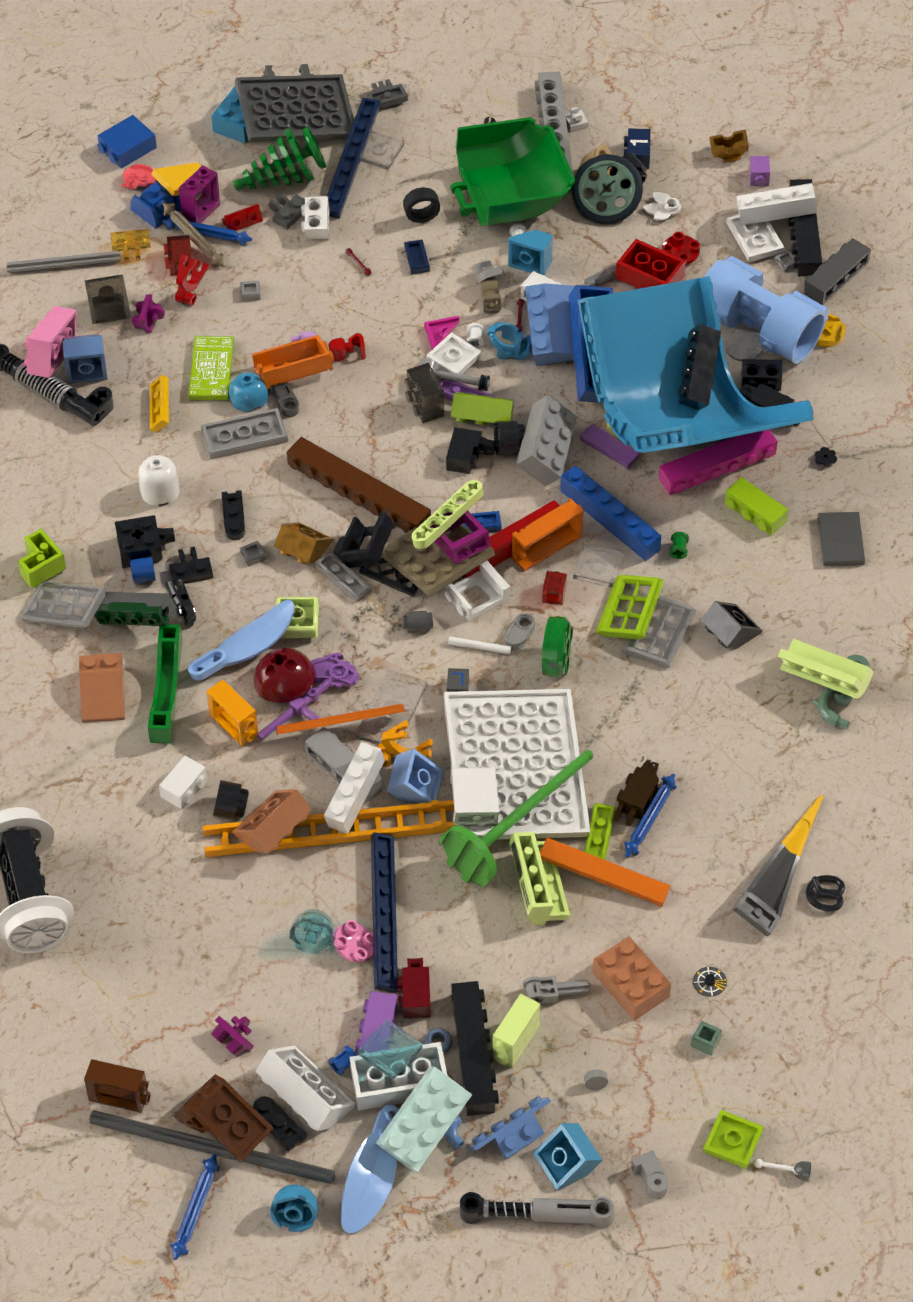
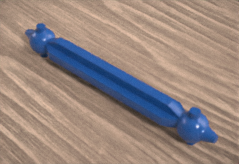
M171 217L162 220V223L167 226V230L177 228L182 231L171 220ZM189 221L204 236L228 241L238 240L239 245L252 241L247 231L238 233L235 230Z
M675 774L661 778L663 785L658 788L632 833L631 842H624L626 857L639 854L638 845L645 839L669 797L670 789L673 788L675 790L677 788L675 785Z
M216 1154L202 1161L205 1170L200 1173L177 1233V1242L170 1244L175 1260L183 1254L187 1255L189 1252L185 1244L190 1241L214 1178L213 1172L220 1170L216 1161Z

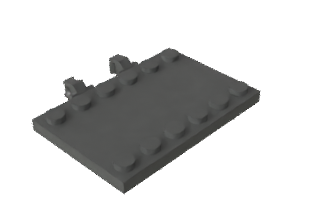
M301 64L299 68L301 75L275 76L274 71H272L273 65H265L262 77H236L235 86L249 142L277 141L276 139L280 135L284 141H288L285 134L288 128H291L297 140H305L302 130L307 126L315 139L348 138L354 123V117L342 74L314 75L310 74L308 64Z

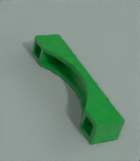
M179 624L159 626L155 691L148 721L150 743L172 742L183 640L181 625Z

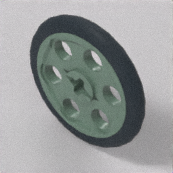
M611 154L598 155L582 164L574 176L575 183L571 188L572 199L578 211L588 220L600 224H613L629 217L638 207L643 193L642 179L636 167L627 159ZM610 167L618 169L615 176L607 174V170ZM591 172L599 173L598 180L592 181L589 179ZM623 180H629L631 182V185L628 189H622L620 187V183ZM604 186H606V187L611 186V187H610L611 192L609 193V192L606 191V192L604 193V188H603V187H604ZM587 189L594 191V196L590 199L585 198L583 195ZM620 197L624 198L626 201L625 205L617 207L615 200ZM601 202L607 204V209L603 212L596 209L597 205Z

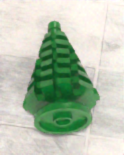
M307 126L302 130L307 143L305 147H300L293 131H291V128H288L285 134L293 153L290 152L286 142L280 135L276 140L283 158H280L275 146L271 143L268 150L274 162L270 163L265 152H263L259 157L264 167L260 168L256 160L251 163L253 172L249 173L246 168L242 172L244 177L233 181L234 188L237 191L244 189L246 186H249L250 189H256L255 182L257 181L262 188H267L268 184L265 180L267 176L273 186H278L280 183L275 175L276 172L279 173L284 184L292 185L286 167L289 168L297 183H303L296 162L299 163L308 181L315 180L306 158L312 156L320 169L326 168L327 165L309 127Z

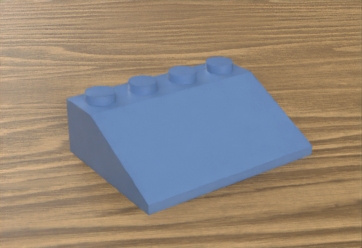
M543 283L525 286L532 351L536 366L574 360L568 297L575 287L573 285Z

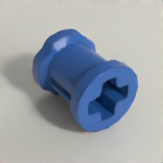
M346 1045L343 1047V1051L336 1057L328 1059V1063L335 1073L342 1076L344 1070L350 1066L349 1057L357 1055L352 1048Z

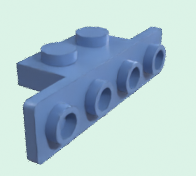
M538 1096L528 1102L529 1107L524 1110L521 1108L515 1110L509 1115L510 1119L506 1122L501 1120L490 1127L492 1131L486 1135L481 1133L472 1139L473 1143L468 1146V1149L476 1151L494 1140L504 1158L510 1157L545 1134L533 1113L550 1103V1098Z

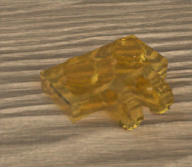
M149 229L111 232L112 250L123 251L125 262H129L130 259L128 250L135 249V258L139 261L141 260L140 249L151 248Z

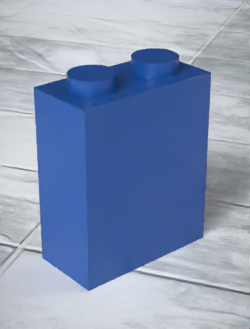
M134 115L97 135L99 151L102 154L105 153L110 161L121 169L157 148L155 134Z

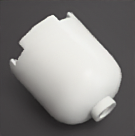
M150 456L139 467L140 493L146 503L153 506H159V504L166 502L171 504L180 494L176 466L166 456Z

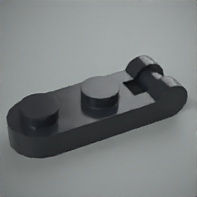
M236 490V493L221 492L226 537L230 540H240L245 535L242 490ZM228 501H237V503L229 504Z
M262 1096L255 1100L253 1108L274 1128L270 1133L287 1151H291L295 1148V1144L298 1141L302 1142L308 1137L303 1128L298 1126L272 1098ZM289 1132H292L293 1134L290 1137L286 1136Z

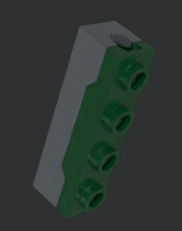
M106 592L94 616L99 624L167 626L177 607L168 593Z

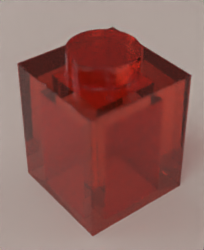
M558 571L546 572L542 590V603L563 606L567 587L566 573Z

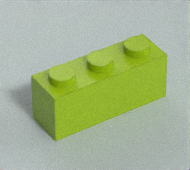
M455 392L453 394L451 417H455V421L467 422L468 419L475 420V424L487 425V422L512 421L515 400Z
M740 477L726 490L724 503L772 536L787 522L788 508L743 477Z

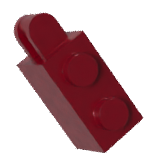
M407 958L408 967L402 968V976H398V990H403V996H398L399 1010H403L404 1018H431L429 967H423V958Z

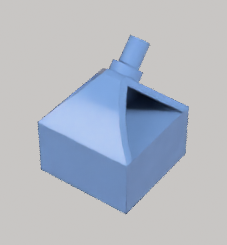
M101 335L74 336L62 340L68 384L108 379Z

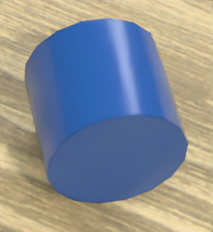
M152 556L130 560L134 584L156 581Z

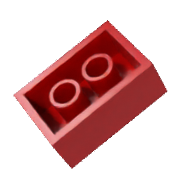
M635 239L616 262V279L638 289L680 282L685 277L686 261Z

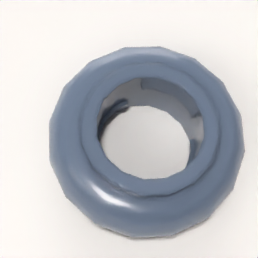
M435 1028L425 1035L424 1045L432 1043L431 1041L435 1038H442L445 1041L441 1044L443 1054L451 1048L452 1037L448 1031Z

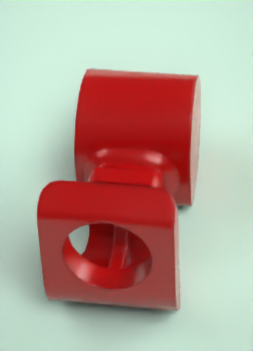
M355 333L348 339V343L343 338H335L329 342V351H332L335 362L344 360L348 352L352 354L354 345L360 347L361 358H366L364 338L360 333Z

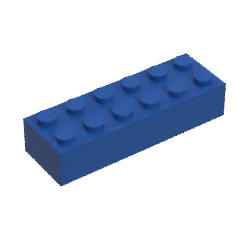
M575 285L568 296L577 396L580 402L599 403L592 380L577 300L612 294L613 288Z

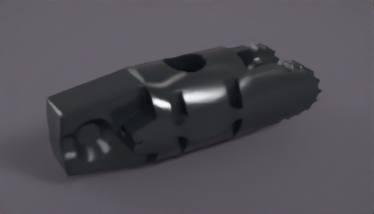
M179 580L177 582V588H175L171 581H167L165 588L177 607V615L180 616L185 626H193L196 620V611L183 581Z

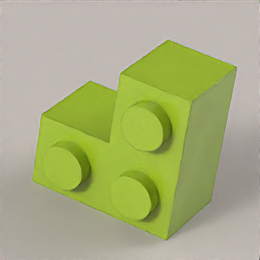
M42 528L24 537L28 555L18 560L20 576L31 589L66 569L64 554Z

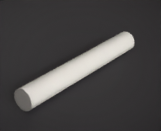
M451 636L448 641V645L508 655L511 654L512 648L511 646Z

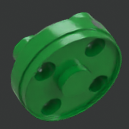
M555 616L549 617L547 620L542 645V674L544 676L560 678L568 673L573 627L566 617Z

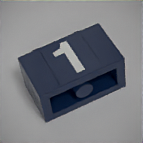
M628 128V136H624V147H627V149H624V155L634 153L646 166V169H649L651 129Z

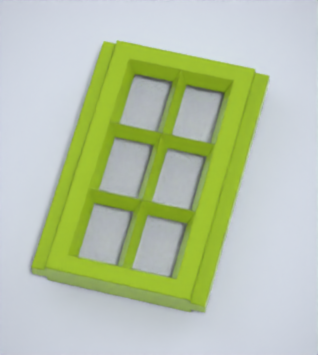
M632 575L616 576L596 634L604 637L644 639L664 585V579Z

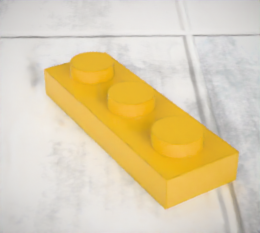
M163 374L149 384L150 430L155 433L169 424L168 377Z

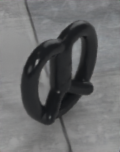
M814 876L806 888L807 900L813 907L826 912L837 911L841 909L844 903L842 895L845 891V884L836 876ZM820 882H833L839 888L838 890L821 888ZM819 897L837 899V903L826 905L818 902L816 899Z

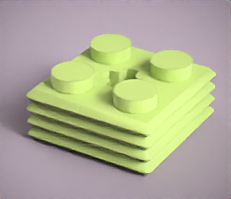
M277 597L276 605L290 599L295 606L292 620L280 638H317L318 597Z

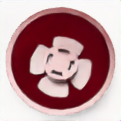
M279 648L269 652L259 661L254 673V686L258 695L267 701L274 703L289 702L300 698L311 689L316 679V671L310 659L302 652L291 648Z

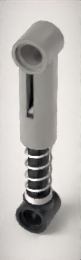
M468 1192L460 1199V1217L469 1224H475L483 1219V1217L496 1216L499 1218L500 1216H506L508 1219L509 1216H514L516 1219L519 1217H525L526 1219L531 1217L533 1222L593 1224L598 1228H607L614 1219V1203L611 1199L604 1196L597 1197L594 1200L534 1198L530 1203H524L523 1200L521 1202H514V1200L511 1202H505L504 1200L502 1202H495L494 1199L492 1201L486 1200L475 1192ZM468 1206L477 1207L475 1210L467 1209ZM605 1210L607 1213L602 1215L597 1213V1211Z

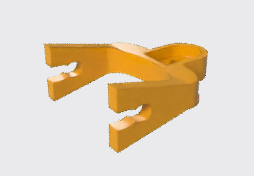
M407 720L382 734V743L377 745L385 759L382 767H389L391 765V758L410 750L394 741L407 738V732L404 730L408 728L409 722ZM429 739L414 749L426 758L431 757L432 751L428 748L432 747L433 740Z

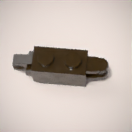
M647 759L641 768L637 766L633 774L629 773L625 782V789H621L617 795L616 801L619 802V805L614 813L613 820L618 822L622 814L625 813L628 815L625 825L630 827L635 818L639 820L642 818L658 790V763Z

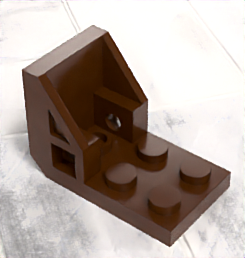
M216 1074L174 1115L180 1123L201 1133L208 1130L240 1163L274 1129L224 1078Z

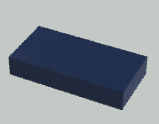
M423 239L404 242L411 274L430 272Z

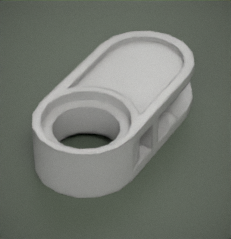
M519 614L506 632L505 644L506 646H511V650L521 649L534 631L535 619L531 614ZM521 621H528L530 625L522 627L519 623Z

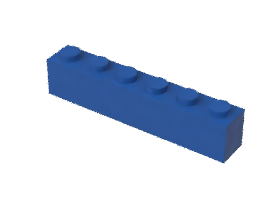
M576 465L561 475L560 491L569 499L571 498L576 504H580L587 514L642 559L647 561L661 550L662 535Z

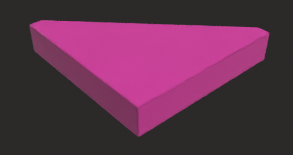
M459 316L424 322L431 350L455 329L460 322Z

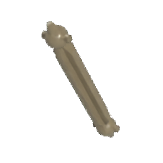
M163 202V215H170L171 220L208 258L212 259L211 265L213 267L215 265L224 267L223 254L216 253L214 247L179 211L175 210L174 203L167 204Z

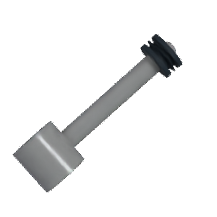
M428 358L420 360L415 380L425 386L433 385L436 378L477 385L479 390L487 391L490 386V376L488 375L484 377L481 374L480 378L440 371L438 370L439 364Z

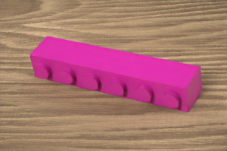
M769 429L735 436L660 465L659 480L669 495L680 493L690 487L698 486L708 480L716 479L726 473L734 472L744 466L772 457L776 454L778 441Z

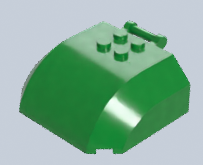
M530 117L458 127L455 147L459 174L462 181L451 184L450 189L456 196L461 216L466 217L471 213H475L480 226H488L531 219L549 211L558 204L575 183V178L553 127L548 125L545 127L535 123V119ZM466 190L471 204L466 203L462 191Z

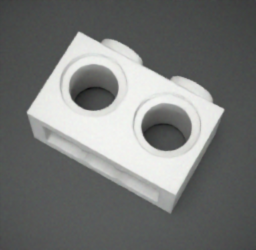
M328 196L305 197V205L301 206L302 216H305V221H301L302 233L306 234L307 240L329 239Z

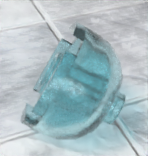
M309 909L296 916L291 925L290 940L295 942V947L298 950L309 954H319L320 950L326 949L327 951L333 944L335 926L329 915L321 910Z

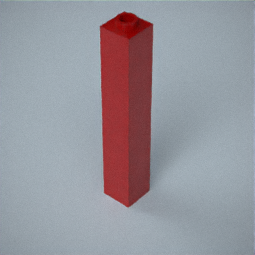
M553 500L490 536V544L494 549L495 555L489 558L488 562L495 567L512 557V533L515 531L519 533L522 528L525 529L527 525L560 505ZM480 565L461 577L465 579L480 571Z

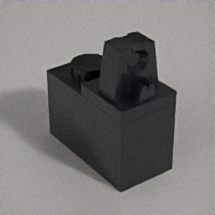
M454 427L446 456V470L470 474L472 466H476L479 454L494 455L496 442L482 437V431Z

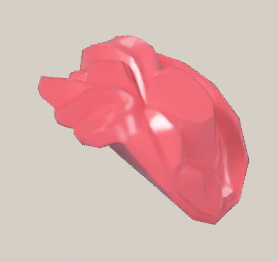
M144 164L132 165L124 170L122 176L125 183H122L121 186L128 189H137L138 187H149L155 184L156 179L151 175L153 169Z

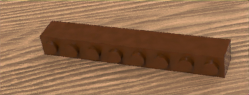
M302 436L287 451V463L292 469L298 470L308 478L320 482L324 487L334 490L341 497L348 498L357 506H362L375 516L386 512L395 526L402 529L405 533L415 527L417 528L431 516V509Z

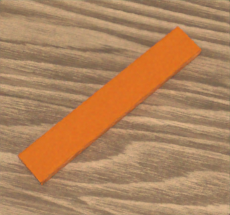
M396 704L279 725L275 729L276 734L279 735L405 712L404 704Z
M546 838L540 852L543 861L661 907L671 886L550 838Z

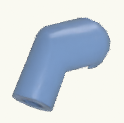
M460 1116L455 1118L444 1134L456 1150L465 1143L457 1133V1129L462 1123Z

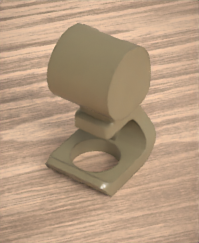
M481 281L483 311H501L498 281Z

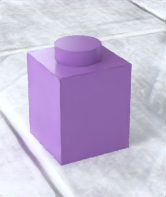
M750 156V186H769V156Z

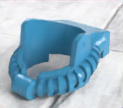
M503 322L489 326L487 332L492 345L497 349V357L499 359L513 358L525 360L531 352L529 350L532 346L531 336L527 334L526 338H524L523 333L518 332L519 328ZM502 331L501 337L510 340L514 345L502 343L495 333Z

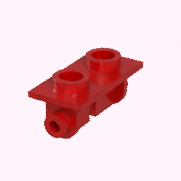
M259 204L224 215V218H222L223 225H226L227 229L235 231L263 221Z

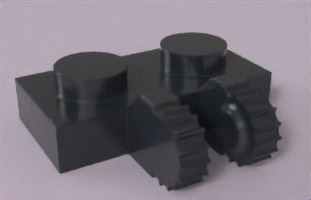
M194 546L190 547V554L193 560L185 561L183 549H178L180 562L169 564L173 585H176L179 580H182L183 583L213 578L210 558L198 559Z

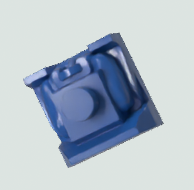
M156 180L155 184L150 185L149 188L141 193L140 198L136 195L132 197L130 210L156 229L163 224L162 220L170 218V215H163L164 207L162 203H174L175 210L180 212V197L178 195L172 196Z

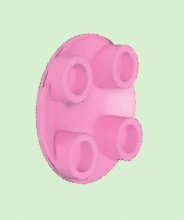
M349 920L336 929L333 942L336 950L342 957L349 961L360 963L369 960L373 956V933L359 925L354 920Z

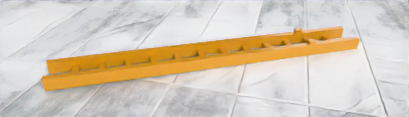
M431 800L428 803L360 809L353 823L354 832H349L348 834L338 833V830L332 828L333 834L316 835L315 825L327 824L324 818L325 813L307 815V819L295 827L310 825L311 836L295 838L293 828L289 838L281 839L277 843L278 847L275 850L371 840L373 832L391 835L394 838L445 833L452 826H456L453 821L447 822L445 812L454 810V801ZM440 812L441 821L425 824L424 813ZM418 814L419 825L403 826L402 816ZM397 817L398 827L382 829L380 818ZM375 819L376 829L360 831L359 820ZM242 822L203 826L204 836L223 834L221 845L204 847L205 857L253 853L256 851L245 843L229 844L228 834L232 833Z

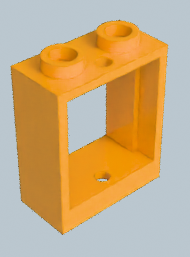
M221 680L206 691L209 715L241 746L252 742L258 733L256 710L224 680Z

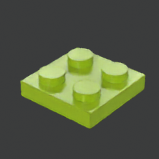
M720 1110L705 1143L703 1152L747 1170L764 1131V1126Z

